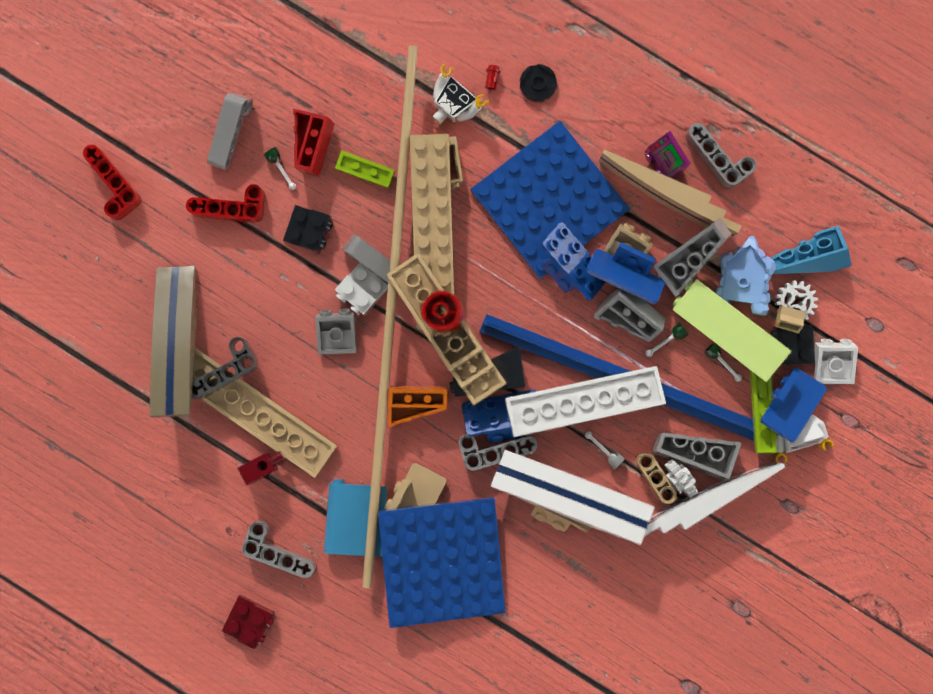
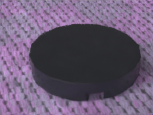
M543 64L527 67L520 77V90L522 94L533 102H544L550 99L557 88V79L554 71Z

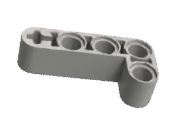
M228 93L225 96L207 164L223 170L229 168L243 118L250 113L253 99L237 93Z
M694 123L687 130V141L724 188L731 189L756 169V161L751 157H744L736 164H733L701 123ZM698 132L699 135L694 136L692 133ZM703 145H709L711 152H706ZM715 160H721L723 167L716 166ZM742 163L749 165L750 170L745 171L742 168ZM727 175H732L735 181L729 182Z
M352 235L342 248V251L388 284L389 278L386 274L389 273L390 260L357 235Z
M466 434L459 440L466 468L472 471L500 463L505 447L508 445H513L515 447V454L520 456L532 454L537 449V441L530 436L478 450L473 436L470 437ZM467 437L473 440V446L468 449L462 445V440ZM525 440L533 442L534 445L531 446V450L522 448L521 451L523 453L519 454L516 442H520V446L526 444ZM488 451L496 452L497 458L495 461H488L486 459ZM471 456H475L479 460L478 465L475 467H471L467 463L468 458Z
M258 520L250 525L242 545V552L246 557L302 578H308L314 574L317 566L311 558L265 542L270 529L266 521ZM257 524L261 525L264 529L261 535L255 531ZM249 543L256 545L257 550L255 553L249 551ZM267 550H272L275 553L274 559H269L266 556ZM286 556L293 559L292 566H287L284 563ZM309 564L308 568L311 570L305 572V568L302 566Z

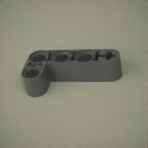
M234 337L230 340L229 349L234 360L194 380L191 399H202L257 369L258 359L246 339ZM238 341H242L244 345L241 351L235 349ZM247 358H251L252 366L247 369L244 366V361ZM233 367L235 374L230 378L227 375V370ZM216 376L218 383L213 387L210 385V379ZM195 387H206L198 390V394L193 393V391H195Z

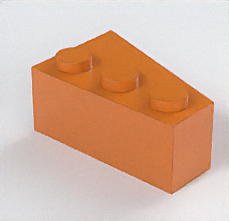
M390 386L388 428L415 418L446 410L448 405V387Z

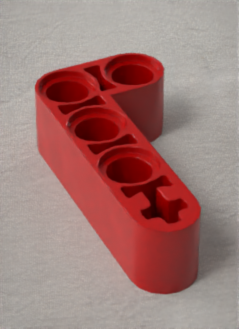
M96 145L86 146L83 150L84 158L115 195L104 205V212L114 220H121L140 205L141 197L104 151ZM93 153L100 159L99 161L94 159ZM109 165V171L103 173L104 167ZM121 180V185L115 188L116 181ZM133 194V200L127 202L128 195ZM115 206H118V212L116 214H112V209Z
M250 184L245 189L244 202L192 197L186 202V209L193 216L199 218L257 223L263 218L265 193L260 186ZM254 190H259L257 198H251V193ZM197 204H198L199 206L203 207V208H196V211L193 209V207H196ZM219 205V211L212 213V207ZM233 207H238V213L231 215L230 210ZM257 209L256 216L249 217L250 210Z

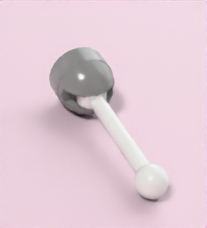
M590 431L585 433L587 439L592 440L609 456L608 463L614 470L624 461L625 458L621 454L610 453L592 436Z

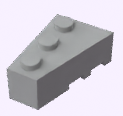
M618 287L597 306L594 315L595 319L600 320L601 318L606 320L612 326L622 327L628 330V333L649 342L663 331L666 320L664 316L642 298L629 294Z

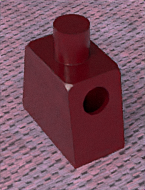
M281 451L273 455L269 452L237 469L245 484L250 485L277 471V465L286 460ZM263 462L267 463L266 469L263 468Z

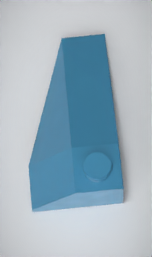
M839 225L815 233L812 239L808 241L802 240L798 242L799 246L793 249H786L771 257L776 263V271L773 274L832 272L852 266L849 249Z

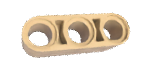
M648 453L639 454L636 458V465L657 498L666 504L673 503L677 498L676 490L656 459ZM645 456L650 459V464L647 467L641 465V460ZM659 473L661 479L655 484L652 482V475ZM669 489L671 497L664 500L662 493L664 490Z

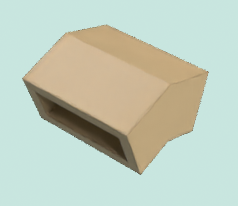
M780 306L776 317V327L800 333L804 325L806 312Z

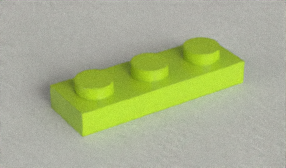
M342 150L335 169L387 189H389L395 174L394 169Z

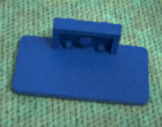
M559 222L541 242V247L550 256V258L542 262L541 266L564 293L577 288L586 300H592L606 281L593 277L586 272L592 256L563 222Z
M620 242L614 256L596 249L586 268V272L593 277L604 280L610 285L623 289L627 293L633 294L652 304H657L665 285L663 279L649 273L656 258Z
M797 367L793 368L789 375L785 374L779 383L782 385L781 388H776L771 395L773 400L760 420L762 424L789 442H795L827 390L824 384Z
M533 389L485 398L475 406L471 401L464 402L462 404V411L467 435L471 437L486 434L488 443H500L504 440H516L525 437L526 435L513 437L505 398L537 391Z

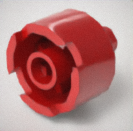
M439 290L432 292L423 301L421 314L422 319L429 327L437 332L448 333L459 328L463 321L464 309L456 296L448 291ZM442 308L447 310V312L444 313L443 316L439 314V311H442Z

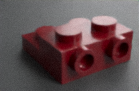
M239 595L224 624L222 632L238 639V642L255 650L258 646H262L266 638L263 634L266 628L270 629L275 618L272 617L274 611Z

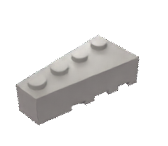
M719 218L653 266L675 297L694 279L729 238L731 232Z
M661 433L657 435L651 453L668 460L673 459L676 463L724 481L730 479L741 442Z

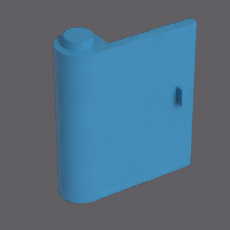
M333 479V482H329L324 553L365 556L371 485L345 483L344 479ZM381 486L379 511L386 510L384 508L387 502V486ZM378 519L375 556L382 557Z

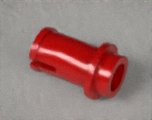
M489 65L486 68L485 89L497 90L498 75L501 73L499 66Z

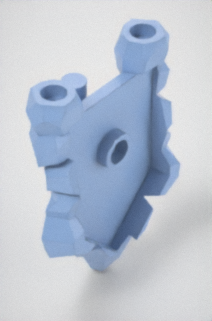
M750 236L733 253L730 251L721 255L718 263L721 267L722 276L719 279L720 286L716 287L715 293L729 304L731 301L750 303L752 314L765 316L769 311L768 303L770 302V293H767L769 290L768 281L776 271V263L770 257H765L763 250L758 246L757 239Z

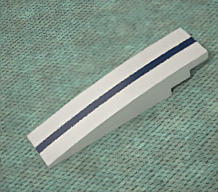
M507 450L504 451L491 487L639 545L642 543L654 507Z
M772 462L698 491L692 498L686 497L651 516L644 536L655 529L666 533L677 525L686 530L785 468V465Z

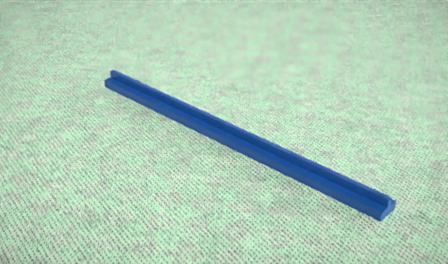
M486 314L479 331L597 379L631 372ZM661 383L666 401L665 406L754 441L753 419Z

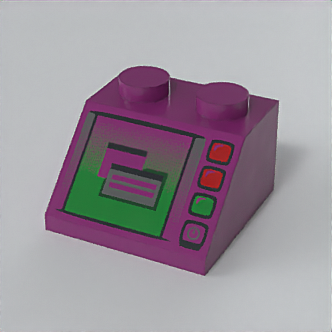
M671 131L667 132L645 150V158L649 164H653L656 169L655 172L672 179L683 173L691 164Z

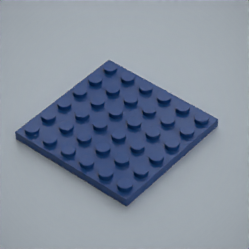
M558 121L470 189L539 279L547 274L546 270L541 266L542 262L550 258L541 247V242L559 222H563L584 246L630 210L561 121Z
M494 497L378 511L390 628L506 613Z

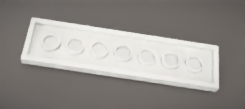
M657 366L505 398L513 437L666 404Z

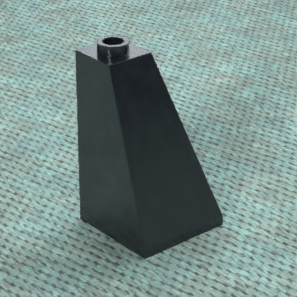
M520 347L491 359L507 383L497 391L525 387ZM453 377V382H450L451 393H455V397L467 395L455 377Z

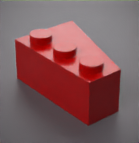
M293 108L295 126H293L295 133L294 167L303 174L319 177L335 123L327 116Z

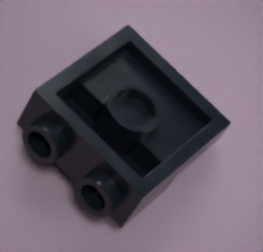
M295 205L283 241L320 253L321 249L324 250L327 243L325 238L327 231L330 232L332 229V217L313 209L310 210Z
M803 325L800 333L776 326L773 327L770 335L791 350L781 365L815 363L813 325Z

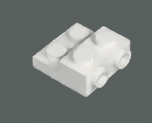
M359 263L349 276L347 275L335 291L338 292L336 296L342 302L348 301L352 304L351 309L356 314L360 315L362 313L366 315L388 290V285Z
M821 339V342H815L814 379L822 384H854L858 347L852 343V340L841 339L840 343H833L830 339Z

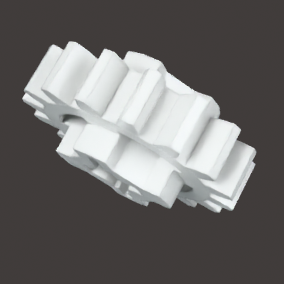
M795 280L791 282V285L786 283L784 284L785 288L781 287L778 289L781 294L775 295V298L779 299L778 302L774 303L776 306H786L806 312L804 320L809 319L808 315H814L812 309L818 307L814 304V301H817L818 298L813 297L816 291L809 290L810 284L804 286V281H801L797 285ZM795 289L801 290V291L804 292V293H803V294H802V293H799V292H798L797 290H795ZM797 298H802L797 304L790 305Z
M673 459L664 465L669 472L666 475L680 494L685 492L689 498H692L698 493L694 486L696 480L687 468L682 464L677 465Z

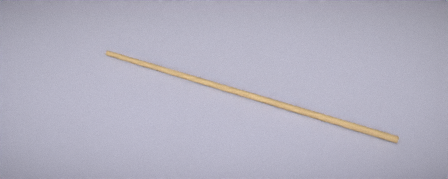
M408 46L389 272L400 265L418 54L417 46ZM388 280L363 588H372L397 301V290L390 280Z

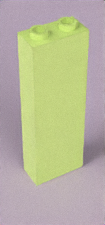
M696 279L695 282L691 280L685 287L687 292L684 296L681 297L679 295L672 304L675 306L672 310L767 382L790 354L791 350Z

